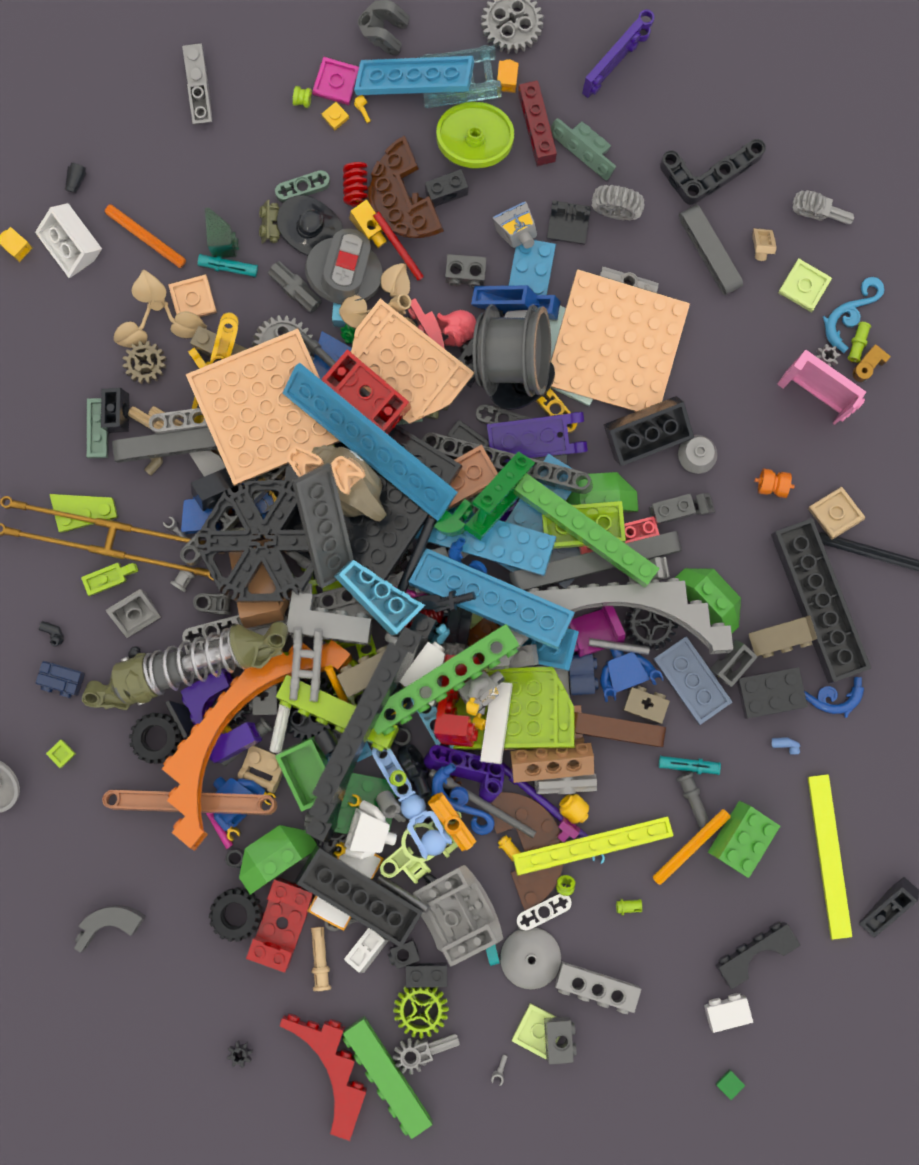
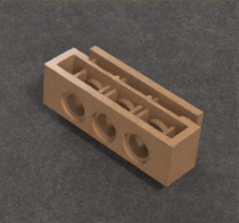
M584 737L575 738V748H538L527 751L528 749H516V751H510L514 783L594 774L591 743H584Z

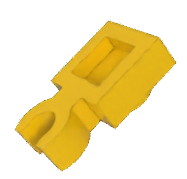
M195 347L188 351L199 369L210 365L209 361L206 363L203 361Z

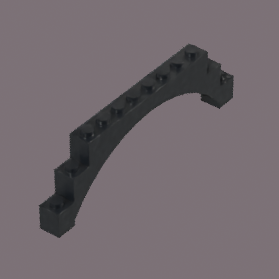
M418 612L409 629L403 628L396 643L389 642L312 792L317 798L309 811L313 818L305 833L322 842L330 841L338 825L337 821L341 804L363 747L396 686L425 645L432 641L436 628L440 625L436 620Z

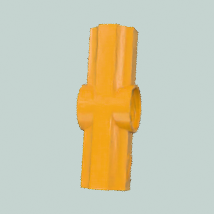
M443 792L432 796L428 804L461 851L473 847L476 839ZM452 819L457 820L454 824H448Z

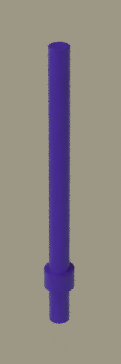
M502 762L505 768L504 774L509 777L508 780L511 783L517 784L556 819L562 820L563 816L560 814V811L541 794H536V790L527 782L514 783L512 769ZM580 829L577 837L583 838L589 835Z

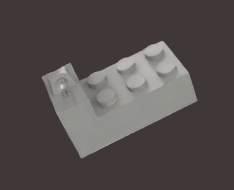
M310 583L307 584L303 592L298 586L299 595L292 591L287 621L289 634L294 635V627L299 626L302 628V636L314 638V629L321 628L323 639L370 646L373 621L369 619L367 614L356 613L355 617L349 616V613L339 610H336L335 614L329 613L328 609L318 607L314 611L316 597L312 594V584Z

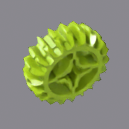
M405 986L403 989L406 994L398 993L399 998L402 1000H395L394 1004L400 1007H395L393 1012L400 1013L395 1016V1021L402 1020L398 1025L399 1028L407 1026L404 1030L405 1034L411 1029L413 1030L412 1037L416 1036V1032H420V1038H423V1032H427V1036L431 1037V1029L438 1033L439 1029L436 1025L444 1026V1022L440 1019L447 1020L448 1015L442 1012L449 1011V1007L442 1006L447 1003V998L440 999L444 995L443 991L435 993L438 987H433L432 990L429 989L430 987H411L412 990H409ZM423 993L431 996V998L422 1001L417 996L415 997V994ZM410 999L414 1009L406 1017L404 1005ZM436 1002L438 1006V1014L436 1018L432 1020L431 1015L428 1011ZM417 1005H421V1007L422 1005L426 1006L425 1014H421V1012L420 1014L416 1013ZM423 1019L425 1023L427 1022V1025H416L411 1021Z

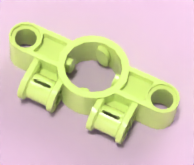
M433 820L429 823L423 822L414 826L415 831L416 827L438 830ZM457 820L449 821L448 824H454ZM406 829L401 840L402 846L381 863L380 872L384 877L392 878L401 870H404L410 879L417 884L423 875L431 872L425 861L432 859L434 856L428 855L426 860L422 856L413 855L414 852L410 846L408 848L406 846V837L408 833L410 834L408 829ZM446 831V833L453 841V843L449 845L447 848H445V850L442 852L448 858L450 856L449 854L453 850H455L458 847V845L451 837V835ZM386 863L394 864L395 871L393 873H387L384 870Z

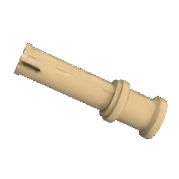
M324 927L311 928L314 956L312 973L314 974L315 983L313 991L330 990L331 985H329L328 979L330 968L326 962Z

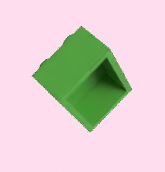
M316 735L279 752L275 756L301 812L313 806L317 796L313 795L312 792L328 763L326 756L313 740Z
M739 801L708 853L749 878L779 830L780 825L752 806Z

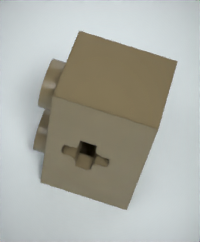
M638 685L635 688H629L622 711L662 724L670 702L665 699L666 696L654 692V695L646 692V688ZM649 699L648 703L651 704V707L644 709V704L641 703Z

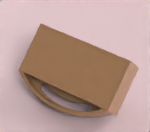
M265 539L257 542L261 543L262 546H264V543L268 542L269 540ZM229 552L232 570L243 552ZM264 564L261 565L248 587L249 592L252 594H270L275 591L276 587ZM290 590L289 593H288V596L290 597V599H291L292 590ZM283 597L284 602H237L239 618L245 628L284 620V613L290 600L288 601Z

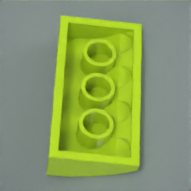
M622 501L572 505L625 543ZM542 514L543 533L556 536L553 549L586 546Z

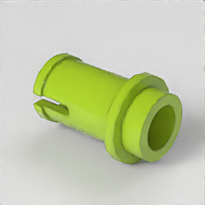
M395 770L390 774L389 782L394 786H402L406 782V774L402 770ZM396 775H398L400 781L398 782L395 780Z
M620 899V901H616V911L621 913V915H624V913H642L641 899L627 901Z

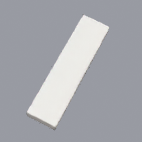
M502 682L497 686L499 695L488 704L481 762L502 764L512 683Z

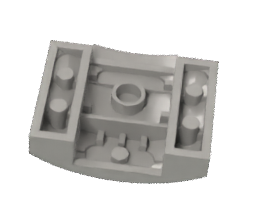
M465 865L413 892L415 897L430 906V910L427 913L423 912L421 917L430 930L437 949L444 953L450 967L503 940L501 926L489 897L477 878Z

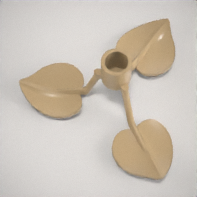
M402 263L384 271L381 276V287L385 292L390 293V297H393L388 305L403 316L406 314L405 310L411 306V299L408 296L410 281L407 275L406 264ZM357 295L346 298L339 309L342 320L352 328H357L371 311L367 310V304L364 299L354 301L361 298ZM405 317L409 322L416 326L412 319Z
M142 270L132 286V294L141 302H149L144 318L139 327L134 322L121 324L114 333V341L118 345L132 348V344L136 347L139 346V341L144 345L147 342L148 336L142 329L145 326L151 309L159 311L164 307L169 320L173 323L171 325V332L181 338H193L198 326L207 329V325L204 324L198 315L189 311L178 313L174 319L169 310L168 302H165L166 289L155 276Z

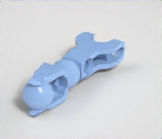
M373 748L372 755L395 795L400 798L401 813L410 821L407 829L417 844L422 857L427 860L428 855L436 856L441 854L447 844H452V839L444 830L436 814L433 811L426 810L425 800L413 791L408 778L405 782L409 787L408 792L403 795L398 793V786L392 785L389 782V777L395 770L403 771L391 749L389 751L383 749L381 752ZM382 752H387L385 758H379ZM398 775L395 776L397 782L400 781ZM426 818H432L438 830L432 829L427 831L420 840L414 830V826L418 823H423Z

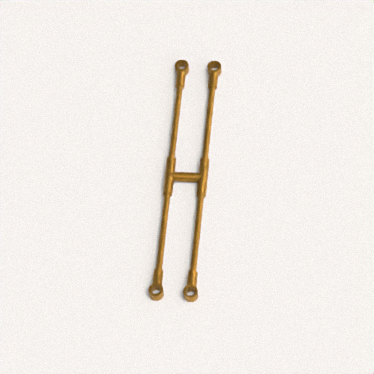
M4 496L0 500L1 506L5 509H28L95 523V525L109 528L104 547L88 546L26 533L19 529L6 527L2 523H0V527H3V531L0 532V536H21L88 550L91 553L119 559L126 558L193 572L195 575L209 577L214 581L209 570L205 568L183 566L126 554V552L112 549L117 530L133 531L188 543L191 540L190 538L133 527L130 524L112 520L95 519L28 505V503L13 500L8 496ZM10 500V504L5 506V501ZM206 540L200 541V545L206 543Z

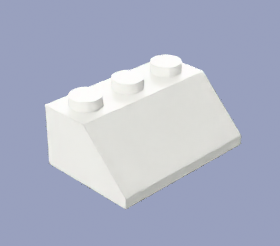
M68 203L50 207L35 231L68 278L73 277L94 262L102 250Z

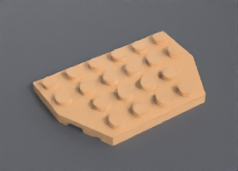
M379 299L355 330L351 353L410 402L411 409L402 418L409 424L451 405L474 375L471 369L381 299ZM363 387L371 394V389L369 387Z

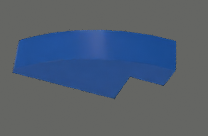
M528 285L474 286L471 305L486 310L490 304H494L499 310L503 311V314H506L508 311L528 310L529 306L534 304L537 308L544 306L547 309L549 320H557L561 301L555 295H536Z

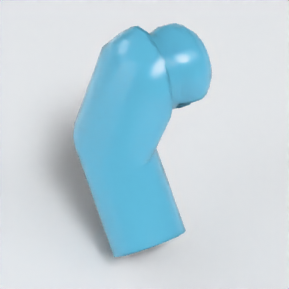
M440 624V627L436 628L438 634L434 635L432 643L434 641L439 645L444 643L450 634V630L446 628L445 624Z

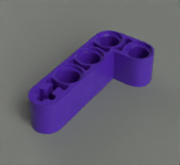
M440 745L432 746L424 758L425 766L430 770L433 768L436 771L455 761L458 765L454 764L456 770L450 773V775L480 782L479 796L489 803L498 797L503 788L505 772L503 764L481 762V756Z

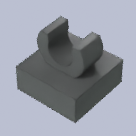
M710 493L696 495L697 499H694L693 503H697L699 509L695 514L708 515L715 512Z

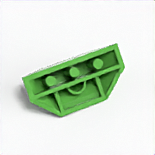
M617 472L588 474L593 483L592 490L588 494L571 492L566 500L570 505L622 501L623 513L638 512L637 491ZM580 480L578 486H586L588 480Z
M685 568L675 577L679 578V581H685L689 602L701 600L702 603H708L711 625L715 623H724L725 626L731 625V633L739 627L741 597L715 569Z
M279 825L245 848L239 878L250 895L313 852L317 844L311 835L305 833L306 830Z

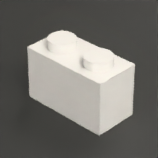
M735 993L729 995V999L721 1000L720 998L709 1000V1004L704 1005L709 1027L713 1033L753 1023L748 1000L744 995Z

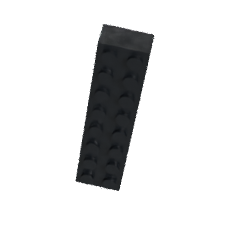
M813 518L772 533L771 537L802 617L811 616L817 639L813 640L812 643L827 682L833 683L871 669Z

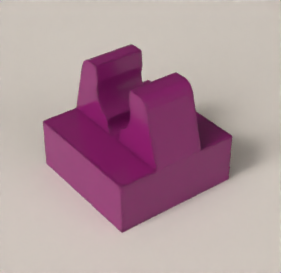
M563 817L558 826L561 831L557 838L563 843L569 836L575 840L581 828Z

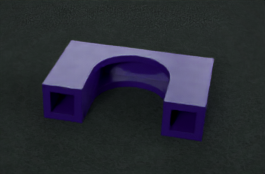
M221 668L220 677H215L211 673L207 676L205 682L199 680L192 684V686L181 690L182 701L189 708L190 718L194 725L202 722L204 714L211 708L214 701L231 687L230 684L233 681V677L226 669ZM246 722L228 733H221L209 759L214 763H222L261 742L262 738L253 722Z

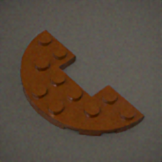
M404 135L385 150L386 154L380 162H376L371 173V183L368 186L369 203L375 213L378 211L381 213L396 235L406 238H425L444 232V229L431 198L428 196L412 204L402 179L419 170L408 140Z
M501 792L491 802L495 807L536 831L534 837L531 838L516 829L524 852L563 843L557 838L560 830L555 820L536 801L520 794ZM489 812V815L493 817L495 822L496 834L514 828ZM563 865L517 876L516 870L511 872L524 911L538 905L551 893L561 875Z

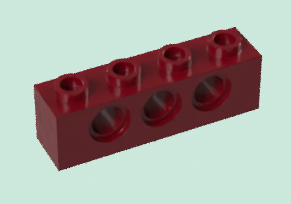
M537 80L519 84L518 96L536 166L553 163L556 161L557 152L539 82Z

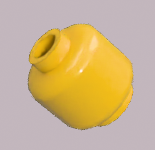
M568 794L559 803L560 814L572 824L583 823L589 816V805L578 794Z

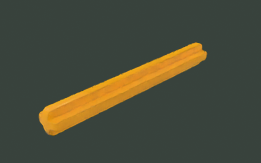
M722 809L653 876L654 881L659 885L666 881L730 819V814L725 809Z

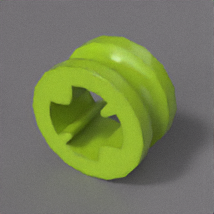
M569 875L560 876L557 880V892L563 896L573 894L575 880Z

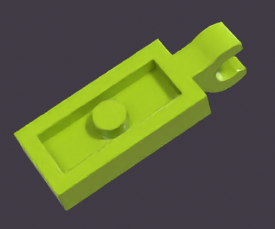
M115 563L83 576L81 579L88 596H92L127 582L125 576L134 574L139 570L134 563L121 567L120 563Z

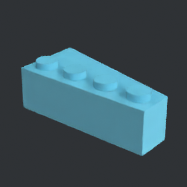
M354 560L348 562L334 576L390 635H396L425 606Z

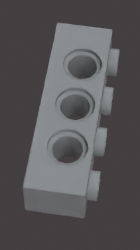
M561 961L554 984L558 988L559 993L564 995L573 993L578 995V999L587 1002L592 999L598 1001L597 1005L609 1008V1005L617 1007V1011L624 1014L629 1012L635 1013L641 993V988L638 985ZM575 978L583 979V984L578 988L572 986ZM595 984L602 985V991L598 994L592 992V987ZM615 990L622 992V996L618 1000L611 998Z

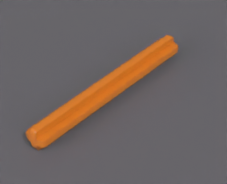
M112 204L106 207L104 211L106 215L177 267L182 268L185 265L186 260L184 257Z

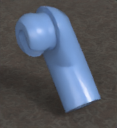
M788 737L772 738L773 748L789 747L790 754L800 753L799 747L801 746L799 742Z

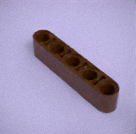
M575 712V734L664 747L666 727Z

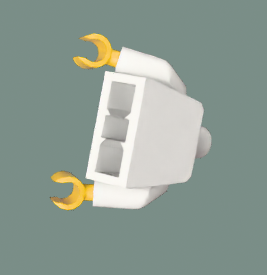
M353 794L352 796L357 798V803H348L352 807L359 806V809H355L345 844L343 842L335 844V846L342 848V852L335 851L334 854L336 856L345 854L347 857L362 860L373 856L375 853H381L384 844L394 845L397 835L388 832L390 825L385 822L386 818L377 806L365 800L362 801L359 795Z

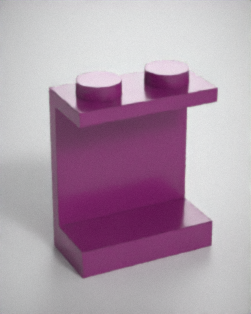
M602 606V609L574 618L568 629L579 631L574 652L577 651L579 657L606 649L588 646L589 638L620 643L625 642L626 634L613 606Z

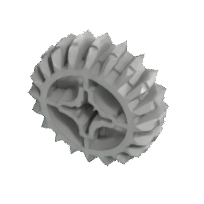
M604 185L596 188L593 193V210L597 211L598 214L604 215V217L631 221L641 217L644 210L643 196L633 189Z

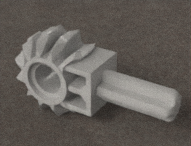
M809 190L799 191L793 199V211L798 215L819 221L828 217L848 225L854 220L853 213L833 207V199L822 196L821 193Z
M453 1034L428 1043L427 1038L421 1041L416 1039L414 1044H412L411 1038H408L407 1045L401 1040L400 1045L402 1048L395 1047L394 1049L398 1054L393 1055V1059L399 1060L395 1066L399 1068L403 1065L402 1073H405L408 1068L410 1075H413V1068L420 1072V1065L426 1066L427 1062L433 1060L432 1055L459 1046L458 1036ZM407 1052H414L416 1058L412 1061L405 1058Z

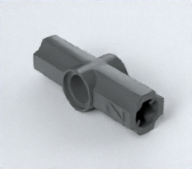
M280 261L271 266L268 274L282 287L283 291L291 299L298 301L310 314L318 309L322 300L308 288V285L300 276L294 275Z

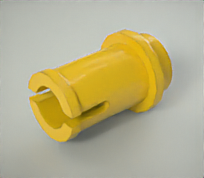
M505 835L497 842L499 844L498 847L499 849L502 848L513 862L512 855L521 852L512 843V838Z

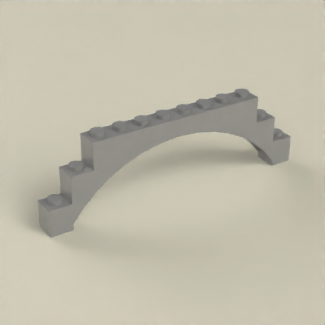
M671 578L667 582L651 580L645 588L636 581L627 582V585H619L618 582L608 583L607 586L600 587L599 584H589L586 588L571 585L567 586V589H559V587H548L547 590L539 591V588L527 589V592L573 612L600 606H625L650 611L686 628L709 648L710 654L730 653L733 650L731 625L725 626L724 623H715L710 627L708 603L696 600L688 604L685 581H679V578ZM511 630L520 647L529 639V637ZM498 642L493 643L491 646V651L495 654L500 653L503 649L502 644ZM504 656L499 659L501 662L499 665L492 669L488 666V670L509 669V661L513 656L510 658Z

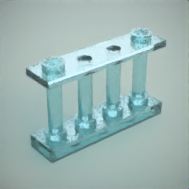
M485 45L480 48L439 54H425L418 57L473 56L474 62L483 61L486 82L474 83L472 72L469 91L423 93L425 108L502 97L500 80L495 81L493 79L491 60H495V45Z

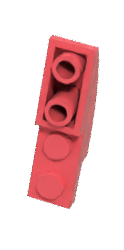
M414 298L411 300L410 308L407 309L412 320H417L419 324L417 326L418 329L424 331L427 336L444 348L442 333L433 312L431 311L425 315Z
M654 516L624 524L625 543L660 535ZM587 546L579 547L581 555L593 552Z

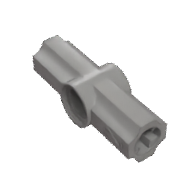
M602 267L599 275L624 283V280H629L632 286L657 293L659 283L637 277L631 272L623 273Z

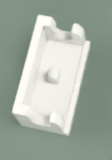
M368 928L344 960L359 973H364L389 940Z

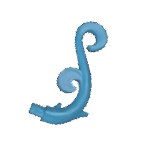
M868 277L861 284V292L864 296L868 295V287H875L877 293L874 297L846 302L833 310L828 318L823 316L828 342L833 347L836 346L843 354L849 347L842 342L843 339L840 338V331H836V323L842 314L848 313L850 317L843 316V324L851 328L856 326L861 317L860 312L856 308L871 304L882 297L885 290L884 284L876 277Z

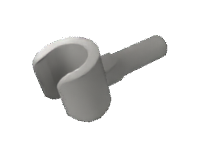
M169 517L173 521L170 526L163 522V525L168 530H173L178 536L187 538L177 527L178 524L174 518Z
M504 1054L497 1071L492 1073L491 1079L493 1083L495 1077H500L499 1086L504 1082L503 1070L508 1057Z

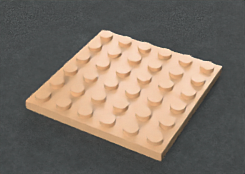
M577 269L551 358L555 368V379L551 387L634 412L662 402L690 303Z
M298 329L186 374L234 486L289 463L287 456L295 446L312 453L314 447L329 446L341 442L282 394L294 367L299 363L320 379Z

